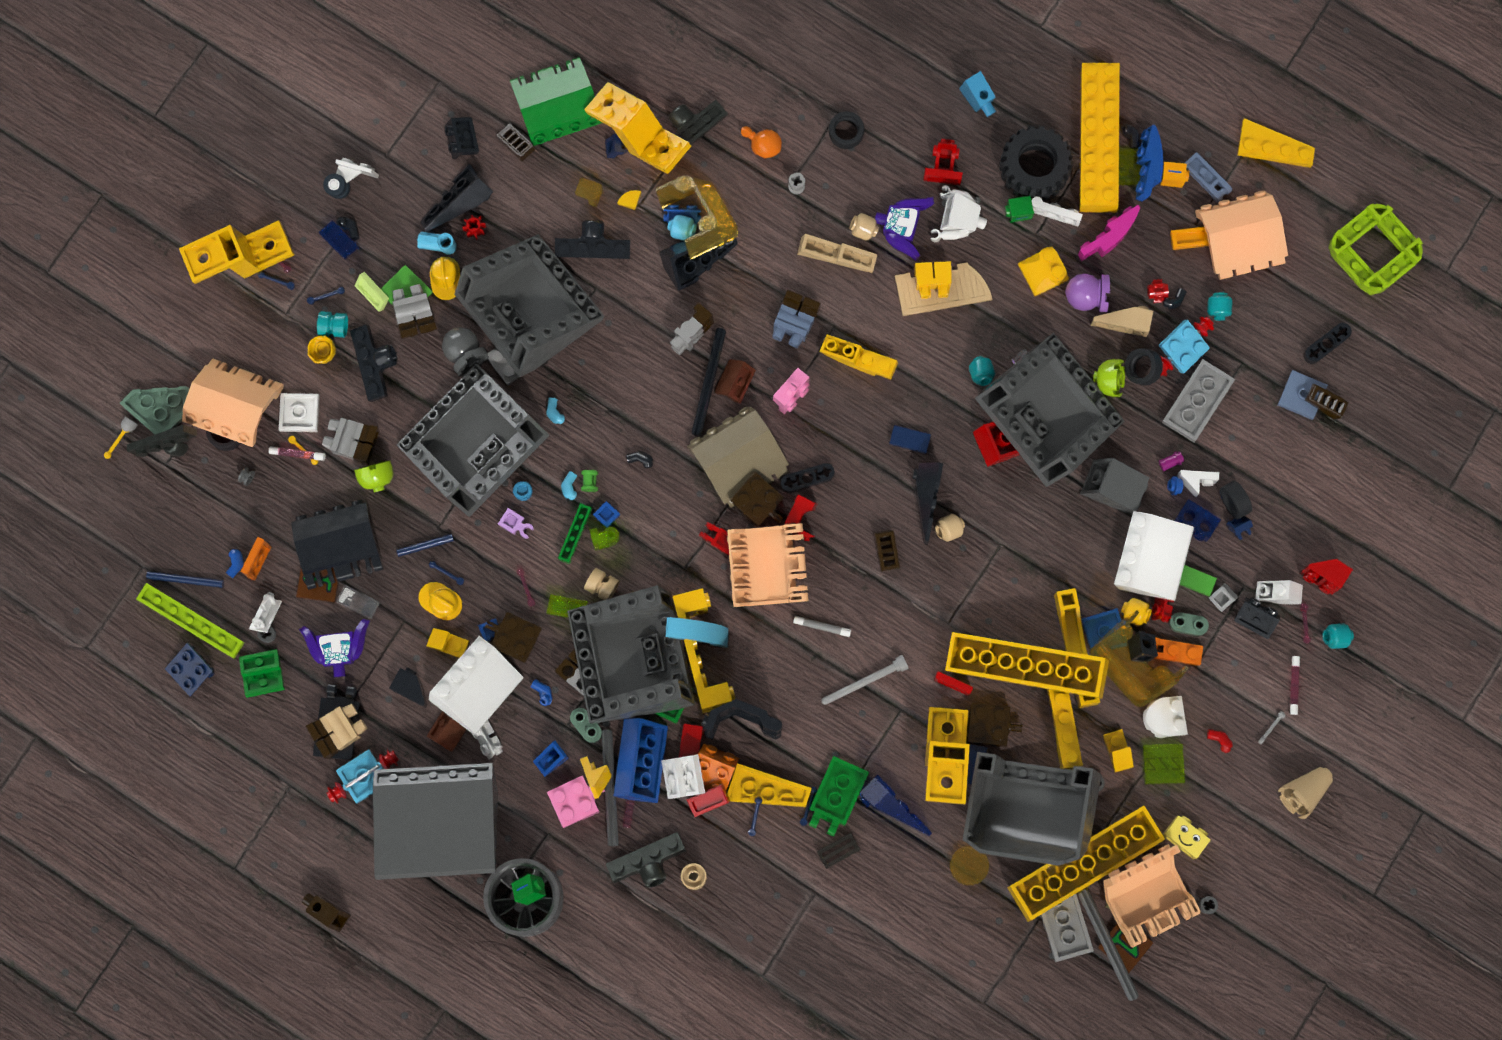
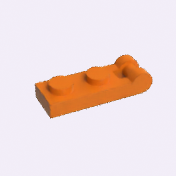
M1156 638L1157 648L1158 646H1163L1162 653L1157 652L1158 656L1154 659L1201 665L1203 646Z

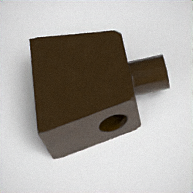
M307 893L302 900V903L307 906L306 912L326 927L338 932L342 930L351 916L319 895L314 897Z

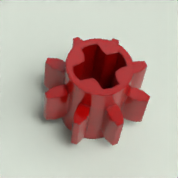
M471 215L470 219H464L466 226L462 227L464 232H467L468 238L473 236L477 240L479 235H485L482 228H486V224L481 223V216L474 218Z
M1162 279L1153 280L1151 285H1147L1148 299H1153L1154 303H1163L1164 298L1168 297L1169 294L1168 284L1162 283Z

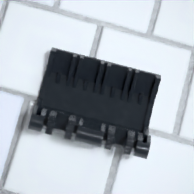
M362 499L351 502L352 506L344 508V504L332 507L333 511L327 513L325 509L314 512L315 516L307 518L305 514L295 517L296 521L291 522L293 540L308 590L317 588L316 580L319 587L323 586L324 581L320 573L321 570L327 569L331 584L336 583L335 576L337 582L354 578L353 568L356 577L361 576L358 560H365L366 570L369 574L373 573L372 564L375 572L384 570L369 519L368 510L370 508L368 502L363 503Z
M738 699L711 710L709 715H705L702 722L705 737L711 740L715 736L719 723L734 715L758 724L764 736L777 740L782 735V722L780 720L770 717L766 710Z

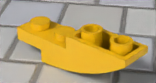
M828 334L820 349L822 354L873 376L879 375L892 379L898 365V361L863 349L860 345Z

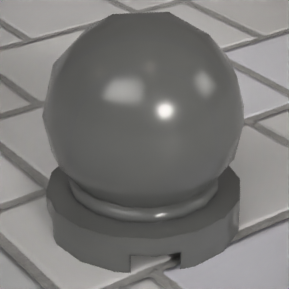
M455 327L447 332L443 338L442 350L444 356L450 362L455 363L453 369L458 376H464L476 363L481 366L489 358L487 350L484 347L479 348V340L470 329Z

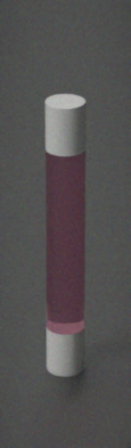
M269 447V454L324 461L326 457L325 453Z
M1292 656L1290 715H1298L1299 656Z

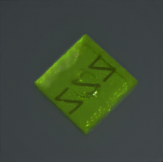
M1119 149V185H1137L1140 181L1141 175H1139L1141 165L1137 164L1138 149Z
M1183 744L1143 745L1145 784L1185 783Z

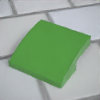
M406 265L381 288L388 296V302L391 305L394 301V290L403 288L405 298L412 297L410 286L420 284L423 293H426L427 297L433 293Z

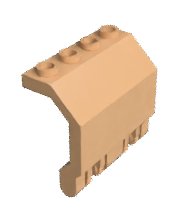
M212 359L208 365L204 366L191 384L183 406L182 422L253 447L256 443L257 428L262 414L271 401L279 397L284 384L269 379L265 385H261L262 376H256L255 373L239 369L235 366L228 373L226 372L227 363Z
M802 523L728 530L727 541L729 544L733 607L809 601L808 593H797V591L808 590L807 586L799 585L796 587V579L807 578L806 573L795 574V572L806 571L805 554H794V552H804V547L797 546L793 548V540L804 539L803 534L792 535V533L803 532Z
M1169 844L1158 849L1160 853L1156 855L1149 853L1141 857L1142 862L1137 864L1136 861L1125 865L1126 870L1120 872L1117 869L1108 874L1110 878L1104 880L1106 902L1131 947H1135L1147 940L1141 926L1142 924H1145L1152 937L1173 928L1175 925H1179L1180 920L1174 909L1178 907L1185 920L1200 914V909L1194 897L1187 892L1175 868L1174 855L1180 852L1177 845L1170 847Z

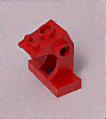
M941 139V142L933 146L932 156H936L934 169L925 168L923 181L961 185L963 172L953 171L954 160L959 158L960 148H957V144H955V140ZM939 159H950V167H939Z
M797 495L785 525L801 523L802 516L809 511H815L818 504L801 495ZM804 529L803 532L792 533V535L803 534L804 541H810V537H815Z

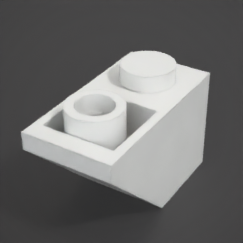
M1291 580L1257 581L1256 599L1261 602L1277 604H1301L1303 585Z

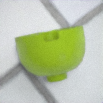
M1122 359L1104 361L1099 366L1098 371L1094 372V383H1097L1099 390L1106 396H1122V393L1119 392L1120 386L1124 388L1125 366H1121V363H1124Z
M390 460L354 470L358 484L365 489H373L374 492L385 490L384 486L391 482L394 474Z

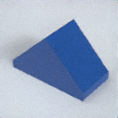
M553 741L533 762L545 777L569 758L558 743Z

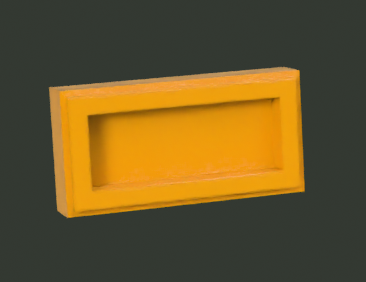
M1205 227L1170 231L1173 250L1209 246Z

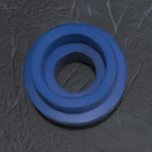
M1173 476L1167 484V489L1171 495L1181 494L1183 491V480L1177 476Z

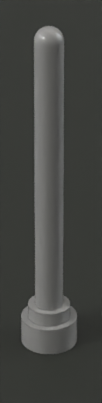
M903 655L896 657L895 661H892L893 664L822 698V704L827 705L894 671L903 672L909 669Z

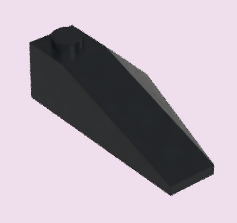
M470 164L454 178L452 188L449 191L445 190L443 192L441 202L434 204L421 220V224L427 232L479 206L490 198L493 193L492 189Z
M729 227L674 244L659 251L665 271L676 289L680 291L696 283L702 273L709 271L713 263L718 259H722L738 243L734 228Z
M940 462L919 463L918 469L914 468L912 478L916 480L915 489L925 545L929 543L934 517L933 513L937 501L936 496L943 469V463Z

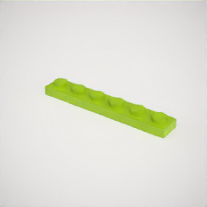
M148 583L145 584L136 600L235 659L245 643Z

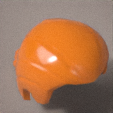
M747 126L742 127L741 134L743 137L752 140L751 148L755 155L765 159L780 153L782 140L777 132L762 130L756 133Z

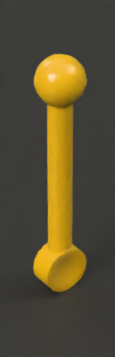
M294 436L288 438L289 443L298 447L311 460L313 465L318 464V460H314V457L296 441Z

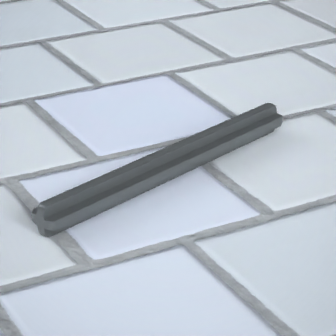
M607 729L602 730L603 766L607 765L612 775L605 787L608 846H618L616 797L613 796L615 788L612 730Z
M1084 889L1078 893L1079 898L1128 1000L1133 1001L1137 999L1139 994L1089 890Z

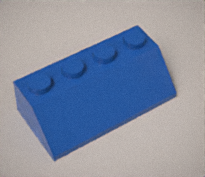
M641 718L624 719L613 796L626 800L658 803L663 768L661 760H664L668 726Z

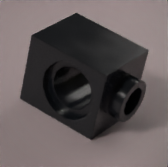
M1139 631L1128 639L1131 661L1148 663L1158 656L1155 635Z

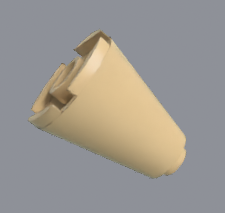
M1319 767L1283 785L1278 790L1282 794L1279 796L1280 800L1292 814L1296 812L1300 815L1298 818L1306 819L1333 782L1332 773L1327 768Z

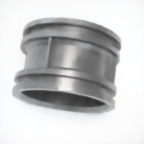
M521 858L507 861L496 868V873H492L486 882L483 900L486 913L495 926L512 935L530 937L545 932L557 921L563 908L564 896L559 879L549 868L537 861ZM521 868L534 869L532 874L542 877L544 883L548 880L553 892V898L543 897L529 905L515 902L513 891L510 898L495 900L500 882L502 881L512 890L511 883L519 879L515 870ZM513 908L520 912L517 928L510 926L501 918L502 915ZM538 908L547 913V916L536 925L533 924L530 912Z

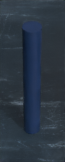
M452 534L400 548L396 550L397 555L400 557L454 541Z

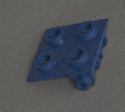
M187 643L165 670L191 697L207 677L211 678L215 673L213 672L214 669L202 658L203 656L195 651V647Z

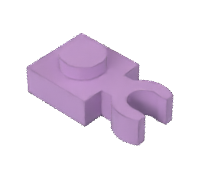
M507 508L498 522L500 527L513 535L519 531L524 539L529 538L528 535L524 534L525 529L534 530L531 524H523L524 517Z

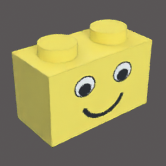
M1176 816L1162 835L1172 844L1177 845L1181 851L1193 860L1197 859L1211 839L1207 837L1208 833L1203 829L1193 827L1191 825L1192 821L1187 817Z

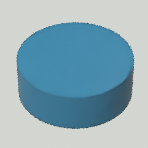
M520 481L514 485L513 494L518 500L526 501L532 496L533 490L528 482Z

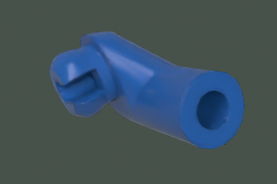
M237 549L230 550L229 557L231 558L232 565L225 572L232 578L236 576L244 565L243 555Z
M535 679L531 688L539 692L540 704L543 706L550 705L553 699L551 688Z

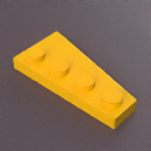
M1245 118L1242 120L1238 156L1309 168L1313 166L1314 147Z
M737 763L727 794L730 802L755 803V798L761 797V804L806 807L812 788Z

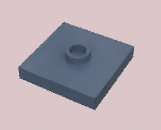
M1292 370L1277 405L1313 420L1318 409L1305 401L1312 384H1316L1324 389L1328 385ZM1317 392V394H1316L1314 400H1317V397H1318V395H1319L1318 392Z

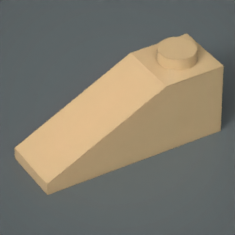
M1145 306L1095 316L1091 326L1147 337L1153 311Z

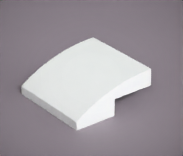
M698 754L661 760L668 799L705 793Z

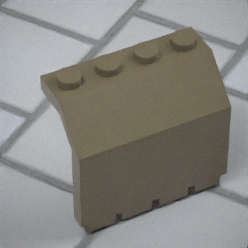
M752 407L741 409L737 416L725 419L722 425L709 429L706 435L701 438H694L687 446L690 453L695 456L705 471L722 503H727L730 508L734 506L730 499L754 472L761 476L768 484L774 482L771 475L774 474L779 479L789 472L786 468L789 463L771 431Z

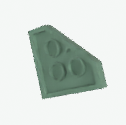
M179 386L178 388L163 387L148 390L133 389L120 404L155 435L175 428L180 424L189 388L187 386Z

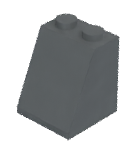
M1114 458L1094 459L1080 494L1125 513H1133L1141 505L1142 496L1148 488L1149 477Z

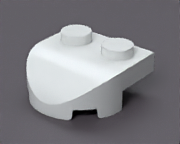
M1182 696L1163 697L1153 700L1147 709L1144 710V725L1147 730L1155 734V737L1165 738L1188 734Z

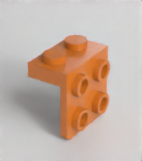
M703 744L698 755L704 789L708 790L723 784L725 790H727L740 758L735 757L732 753L718 750L713 745Z

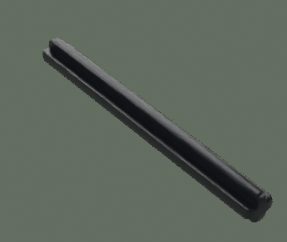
M717 328L693 423L692 435L698 437L702 435L726 335V330L723 328Z

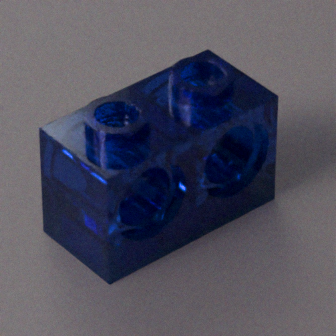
M1188 499L1174 521L1193 526V537L1198 541L1207 542L1221 519ZM1184 513L1191 514L1192 521H1187L1184 518ZM1200 524H1207L1209 531H1203L1200 528Z

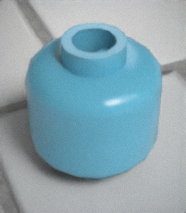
M676 215L673 220L670 219L668 230L672 238L681 241L694 238L697 225L694 224L692 218Z

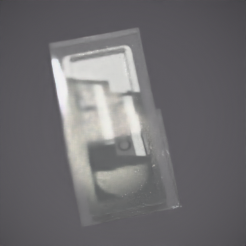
M344 585L335 601L369 619H372L380 604L379 601L347 585Z

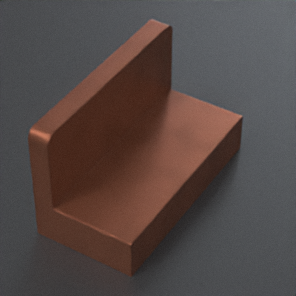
M730 359L714 392L718 395L727 396L735 403L741 404L756 370L744 361Z
M442 711L426 737L452 752L465 733L466 728Z

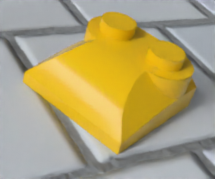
M1053 247L1043 248L1039 253L1018 263L1034 297L1069 280L1066 268Z

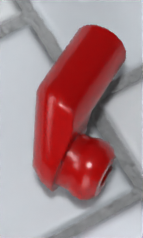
M1208 729L1207 739L1218 741L1221 744L1222 752H1230L1233 742L1227 734Z

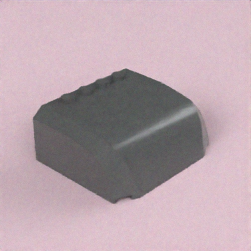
M977 752L963 841L981 854L1056 866L1081 859L1088 849L1091 838L1101 774L1093 768L1074 766L1073 770L1005 761L995 754Z

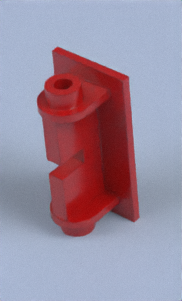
M1155 597L1151 620L1161 619L1162 622L1168 623L1169 619H1171L1173 606L1168 605L1167 602L1174 601Z

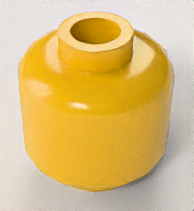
M1136 598L1130 599L1129 602H1124L1121 613H1124V620L1137 626H1141L1144 623L1147 624L1152 609H1149L1148 603Z

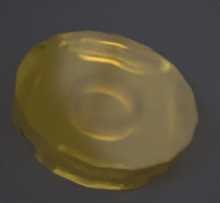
M965 846L958 849L952 855L950 871L957 882L963 885H975L986 877L989 871V861L986 854L979 853L972 846Z

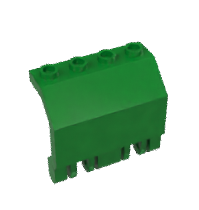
M580 57L572 59L574 68L570 60L566 61L567 70L563 72L559 64L554 65L557 74H555L552 66L538 70L539 80L535 72H532L531 79L533 82L530 83L526 82L524 76H520L521 86L518 78L509 80L531 143L534 146L603 123L588 115L584 110L594 99L595 95Z

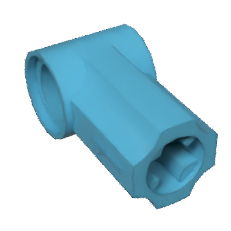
M420 232L418 235L417 247L419 249L439 251L446 255L453 254L457 249L455 240L448 233ZM446 241H451L449 246L443 247Z

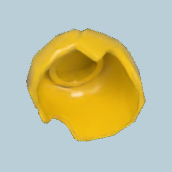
M325 335L314 337L307 346L309 358L317 364L328 363L336 354L334 342Z

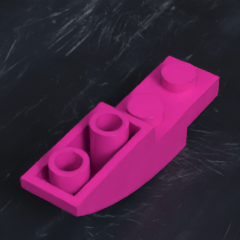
M1137 205L1134 208L1130 206L1118 218L1117 216L1110 218L1107 221L1108 224L1105 231L1096 236L1095 241L1091 243L1088 241L1080 247L1078 256L1081 261L1096 252L1103 257L1113 250L1131 229L1140 206Z

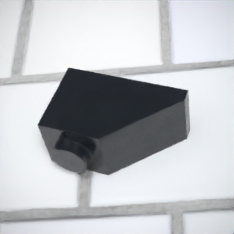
M408 667L405 670L400 668L389 689L426 708L427 701L421 681L416 676L417 672Z

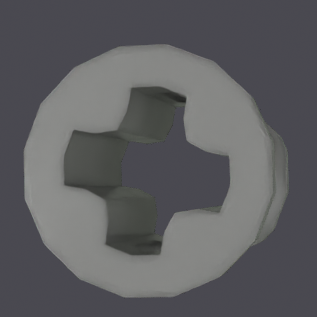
M801 173L791 174L788 180L789 191L793 194H801L805 189V178Z

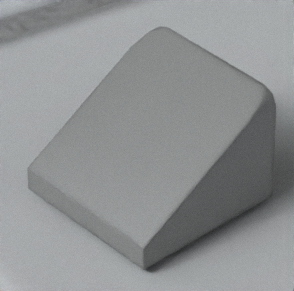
M1226 583L1209 597L1221 612L1238 598Z

